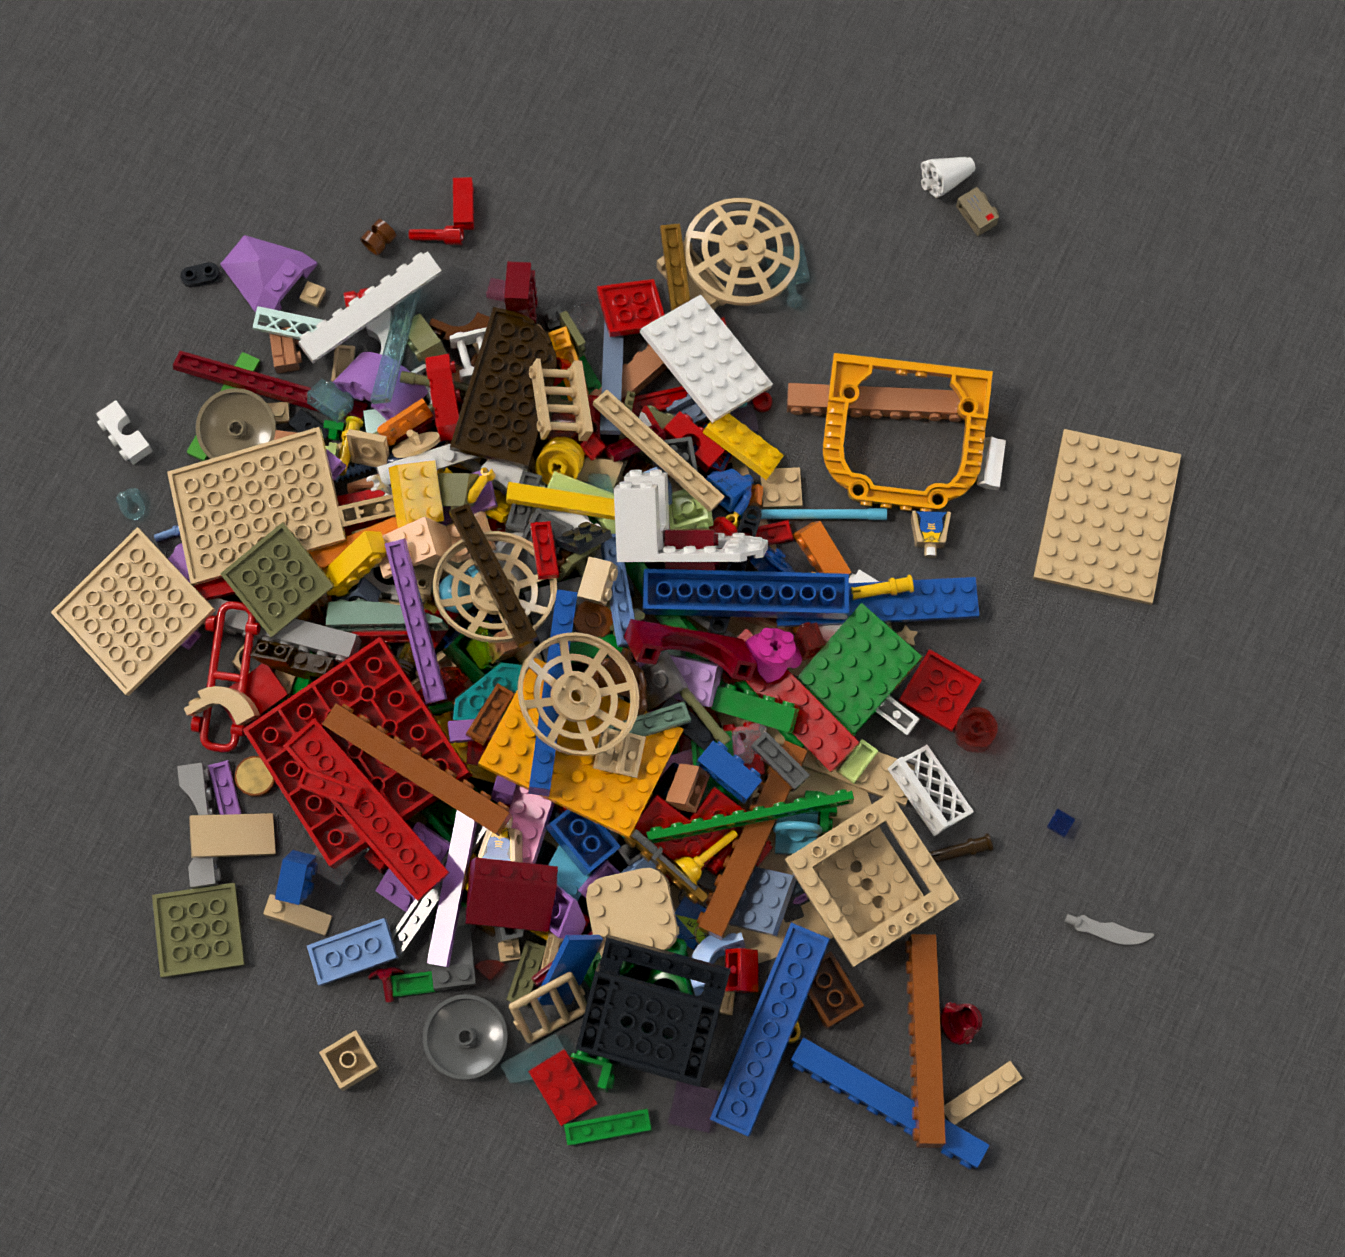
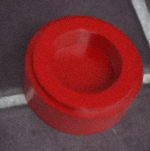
M763 392L753 398L752 405L754 409L758 412L768 411L772 406L771 395Z

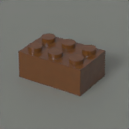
M832 951L824 955L807 998L826 1030L863 1009L864 1004Z

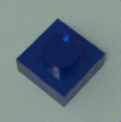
M1057 809L1046 828L1065 838L1075 819Z

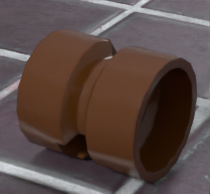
M378 219L371 226V231H366L360 238V241L371 253L379 256L386 248L385 244H390L397 234L385 221Z

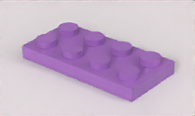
M417 822L412 830L441 862L450 848V842L421 822ZM390 869L387 870L375 890L405 912L408 911L415 900L413 895Z

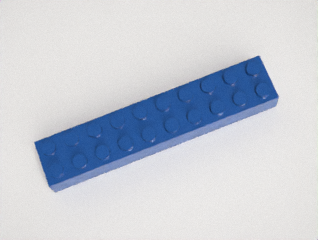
M644 569L642 612L645 615L847 619L849 614V574Z

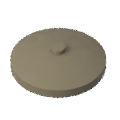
M239 388L226 389L211 396L201 407L196 420L198 443L210 459L273 441L277 430L275 416L267 402L257 394Z

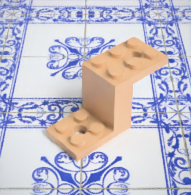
M480 511L474 514L482 531H491L485 512ZM427 517L418 519L383 535L385 543L406 538L413 567L425 564L436 569L443 554L454 543L462 539L454 523L444 526ZM488 541L492 550H496L494 541ZM467 548L456 553L449 560L448 564L457 567L471 559ZM386 555L382 558L379 566L383 578L388 579L393 575L388 556Z

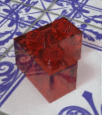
M817 622L801 624L796 634L793 635V640L800 651L802 661L815 657L822 647L826 645Z

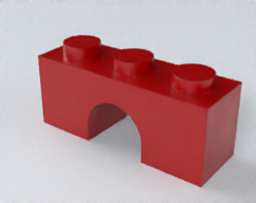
M681 411L663 429L668 440L692 437V441L698 448L695 452L696 464L706 473L722 457L725 451L723 447L703 433L704 428L698 427L693 423L692 418L688 414H683Z

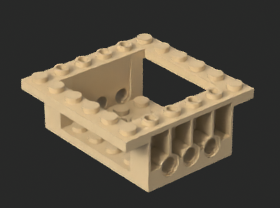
M891 793L784 860L852 967L875 955L959 900ZM883 822H886L930 890V893L924 896L881 831L880 826ZM856 861L861 864L860 872L854 873L851 871L850 864ZM862 880H871L873 883L872 889H863L861 886ZM874 897H881L884 900V906L881 908L875 907L873 905Z

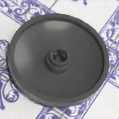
M457 995L438 1004L428 1016L423 1030V1046L431 1064L445 1076L457 1080H473L488 1074L500 1063L507 1048L508 1032L501 1013L492 1003L475 995Z

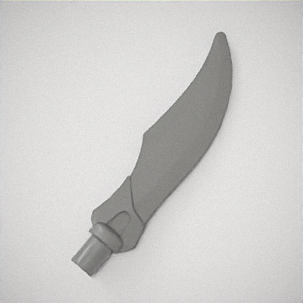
M1067 914L1065 922L1074 925L1078 932H1087L1117 944H1140L1154 936L1153 933L1133 931L1114 922L1100 923L1085 915L1074 917Z

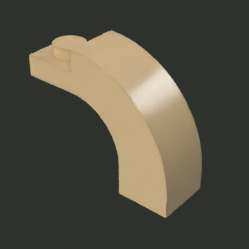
M219 686L199 690L200 697L188 702L189 706L184 708L187 716H195L214 705L221 704L230 711L236 724L241 726L261 716L255 704L244 693L232 688Z

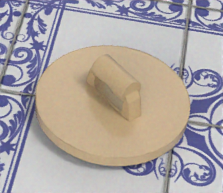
M408 430L406 434L409 438L398 443L392 449V453L396 458H406L423 453L440 442V435L437 432L418 434L413 430Z

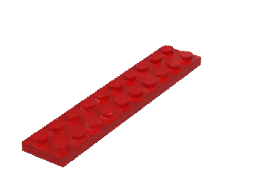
M315 718L283 745L303 769L306 767L363 788L356 809L334 800H329L417 901H420L450 874L446 867Z

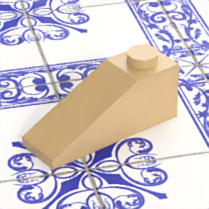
M393 494L337 507L342 526L395 515Z
M271 894L263 913L266 918L324 936L327 934L332 919L331 915L302 904L296 905L276 900L275 895Z

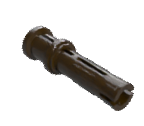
M986 833L983 837L976 839L968 838L965 843L929 851L934 861L938 863L967 854L976 856L977 853L982 851H993V845L989 833Z

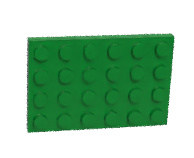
M861 603L796 678L855 736L923 656Z

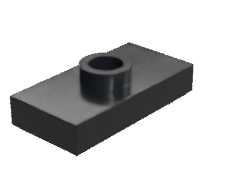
M300 409L288 422L298 433L320 427L324 442L328 439L329 431L323 428L320 423L303 409Z

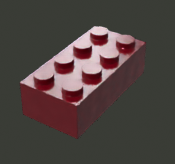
M507 261L504 295L506 310L525 315L534 320L536 324L538 296L535 270H532L531 262Z

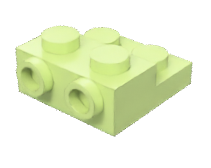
M685 489L672 493L673 504L669 505L670 529H709V526H713L712 512H709Z

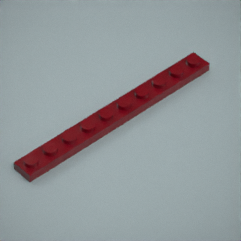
M179 351L173 363V370L231 387L245 389L259 395L346 419L348 416H355L363 421V411H366L368 408V404L184 351Z

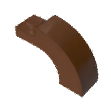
M477 312L474 319L464 326H451L432 318L429 326L438 338L444 337L445 346L451 348L449 336L457 332H468L486 328L490 317ZM472 344L466 345V348L473 347Z

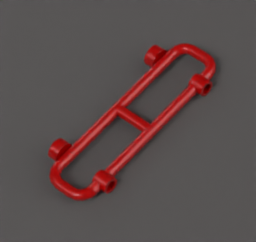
M229 601L220 606L217 616L210 615L206 618V630L214 632L207 687H215L216 679L239 682L238 691L246 695L254 635L260 634L261 625L256 623V618L243 602ZM229 609L246 611L248 614V622L245 625L246 637L240 674L217 671L225 614ZM212 707L204 710L203 716H193L191 731L200 733V741L208 750L230 752L238 745L239 737L245 736L243 729L246 725H237L234 720L230 730V742L228 744L212 743L208 739Z

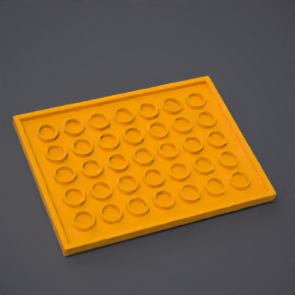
M537 658L533 659L541 668L546 664ZM530 668L525 674L523 682L524 700L534 699V685L538 675ZM544 680L541 682L540 699H542ZM518 690L483 753L478 766L529 790L536 734L531 730L522 714ZM572 692V699L579 702L580 695L577 692ZM610 695L601 697L599 709L608 714L611 705ZM618 698L615 718L624 721L628 719L630 703ZM537 708L527 709L534 725L538 727L539 713ZM594 715L585 720L589 731L598 728L604 722ZM566 720L562 727L563 730L580 733L577 722ZM678 726L646 736L637 778L593 769L596 755L574 756L556 750L549 797H541L629 839L684 729ZM558 734L557 745L570 750H587L583 739H570ZM600 734L591 737L595 748L598 747Z

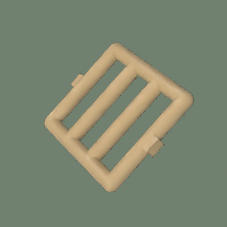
M567 972L510 1003L509 1009L515 1019L513 1022L517 1030L521 1031L527 1043H532L584 1015L587 1002L583 996L585 995L581 985H578L573 973ZM567 982L579 1005V1008L568 1013L556 989ZM548 992L561 1018L552 1023L549 1022L538 1000L539 997ZM531 1003L542 1025L541 1029L533 1033L530 1032L519 1010L520 1007Z

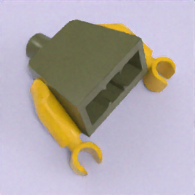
M448 467L445 468V471L438 469L437 476L442 506H451V510L465 504L473 507L487 482L495 478L496 474L493 469H490L488 472L487 468L483 467L480 471L482 476L470 473H452Z

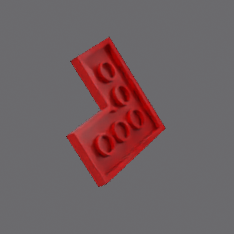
M716 787L711 790L697 808L696 813H693L690 818H687L656 794L643 810L634 829H637L647 838V832L654 827L661 826L664 829L678 822H682L684 825L698 818L709 820L712 819V816L718 814L729 816L734 811H747ZM736 827L655 843L653 845L657 848L661 846L663 853L672 860H679L682 857H691L693 859L696 856L699 857L730 831L735 830ZM713 856L704 863V866L701 868V871L705 868V866L709 863Z

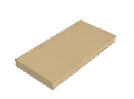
M273 813L191 815L189 817L191 858L275 855Z

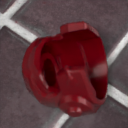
M948 1002L942 1009L940 1024L944 1034L951 1042L958 1045L972 1043L974 1035L979 1032L983 1022L980 1011L971 1003L956 1004Z

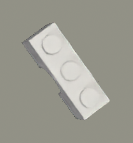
M116 400L96 413L100 419L97 421L98 425L103 431L108 430L111 434L108 438L114 446L119 445L122 449L119 453L125 461L130 460L134 465L153 452L138 430L131 435L122 434L123 427L131 421Z

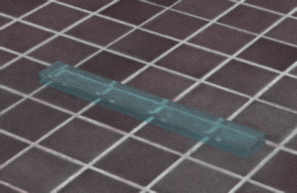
M421 288L395 307L370 398L372 404L388 403L392 400Z

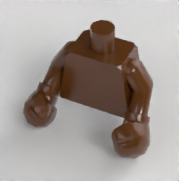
M623 647L621 654L633 670L638 684L639 709L637 716L645 714L648 707L646 699L647 681L644 671L639 668V663L632 661L633 654L630 648ZM611 657L604 658L601 665L608 671L614 684L627 682L618 664ZM596 670L592 678L598 687H608L604 678ZM629 691L617 693L630 698Z

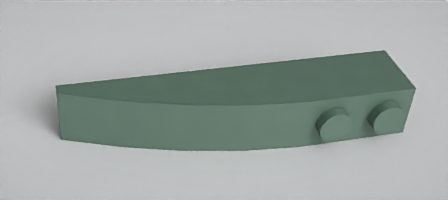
M340 599L336 600V602H328L327 627L345 632L407 631L400 605L371 602L363 599L350 602ZM425 612L430 631L448 630L449 626L443 619Z

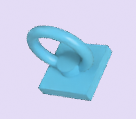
M804 813L777 819L776 824L773 826V831L776 833L775 854L792 855L816 840L817 836L822 833V827L818 825V814Z

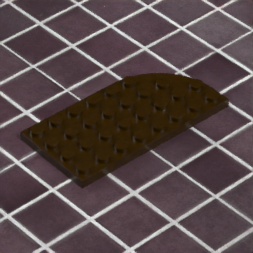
M493 307L453 434L450 450L529 469L539 435L537 430L538 416L532 378L529 377V368L536 359H540L542 369H557L556 354L552 341L545 330L543 331L536 325L534 320L514 311ZM543 377L544 386L553 387L555 377ZM546 394L547 404L550 398L548 394Z

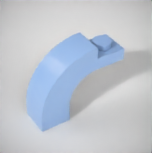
M742 933L728 934L722 940L708 936L696 947L691 958L714 964L720 957L726 955V949L746 948ZM691 980L695 996L701 995L705 983Z

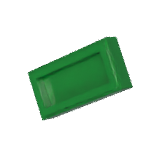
M432 971L391 976L394 998L435 993Z

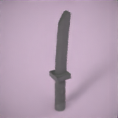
M637 829L632 833L631 836L653 854L652 858L654 860L658 857L696 891L698 887L661 854L663 852L661 846L657 848Z

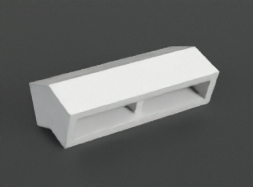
M992 436L984 439L982 465L977 481L978 486L990 490H999L1006 440L997 439Z

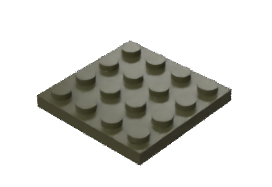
M284 522L279 524L220 573L270 637H274L335 586Z
M236 883L152 895L161 978L245 966Z

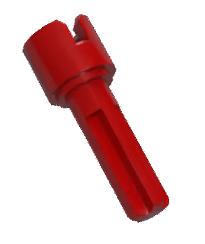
M447 225L444 229H410L408 233L410 240L444 241L446 245H462L461 241L464 240L463 226Z

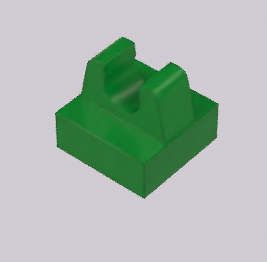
M324 420L323 428L329 429L328 439L339 441L340 431H345L347 424Z

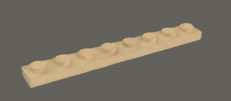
M606 390L593 401L592 405L709 512L723 501L725 496L612 393Z

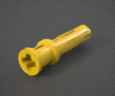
M348 416L346 418L347 425L341 435L343 441L338 459L347 467L340 475H346L351 458L346 434L349 429L359 431L364 423L355 416Z
M911 574L905 578H890L888 582L851 587L853 600L889 593L895 596L901 592H914Z

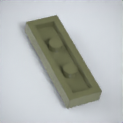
M526 940L506 999L508 1002L512 1003L532 992L534 982L531 978L539 972L546 946Z

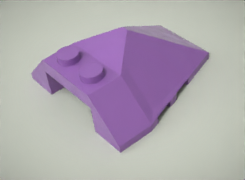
M244 235L220 265L256 313L257 306L280 311L282 309L280 301L301 276L307 278L318 263L303 252Z

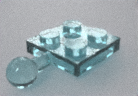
M799 244L800 259L798 269L793 280L788 285L789 295L787 297V304L791 308H798L802 304V297L797 293L795 284L810 282L803 244ZM794 245L783 247V256L793 260ZM777 248L768 249L770 251L777 253ZM765 257L767 269H769L774 260ZM780 263L776 271L769 277L771 288L778 286L785 279L791 269L790 267Z

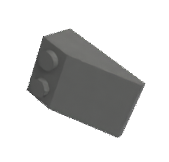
M470 924L457 926L449 967L431 964L435 992L477 987ZM433 929L429 930V942H430V944H431Z

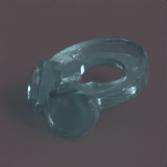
M129 488L126 491L120 492L116 497L115 502L119 504L120 510L125 517L135 520L143 515L145 506L140 497V490ZM127 496L131 497L132 501L138 504L139 510L137 513L131 514L128 512Z

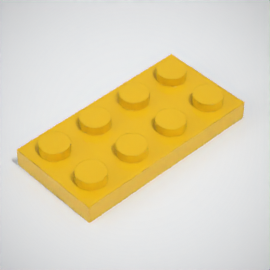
M730 413L713 423L710 421L703 431L705 435L765 480L769 478L784 456L777 448L771 446L761 436L754 433Z

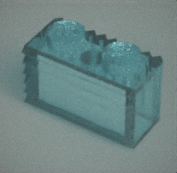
M323 378L307 392V403L333 421H336V423H339L353 409L354 399L351 394L341 391L333 382H327Z

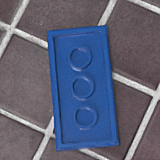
M566 935L541 986L567 972L573 973L580 986L603 938L600 935ZM567 982L556 989L564 1005H571L575 996ZM549 992L538 998L541 1005H555Z

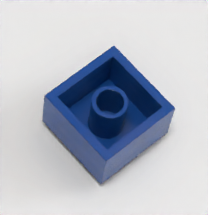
M292 850L282 860L275 895L276 900L300 905L304 899H307L309 894H312L314 883L311 882L312 876L316 874L318 863L315 862L316 855Z

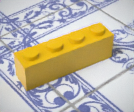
M364 531L323 570L335 585L327 592V595H336L338 597L346 595L349 589L359 583V580L364 575L368 574L376 564L382 561L387 552L381 532Z

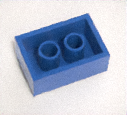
M712 741L698 758L696 766H700L712 779L745 804L762 782V779H760L761 774L753 768L749 770L743 765L745 762L736 754L734 756L727 752L728 748L723 743Z
M568 809L545 827L584 876L589 874L621 847L605 827Z

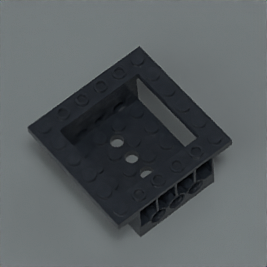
M608 935L601 960L595 970L576 1050L586 1052L593 1058L598 1056L609 1059L611 1063L700 1087L731 969ZM623 961L705 983L701 997L620 975ZM622 1017H631L633 1023L631 1025L624 1024ZM650 1022L653 1024L654 1029L647 1031L643 1028L642 1024ZM672 1028L675 1034L668 1037L663 1033V1029Z

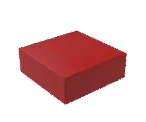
M594 433L591 434L587 441H583L580 444L584 454L591 461H594L607 447Z

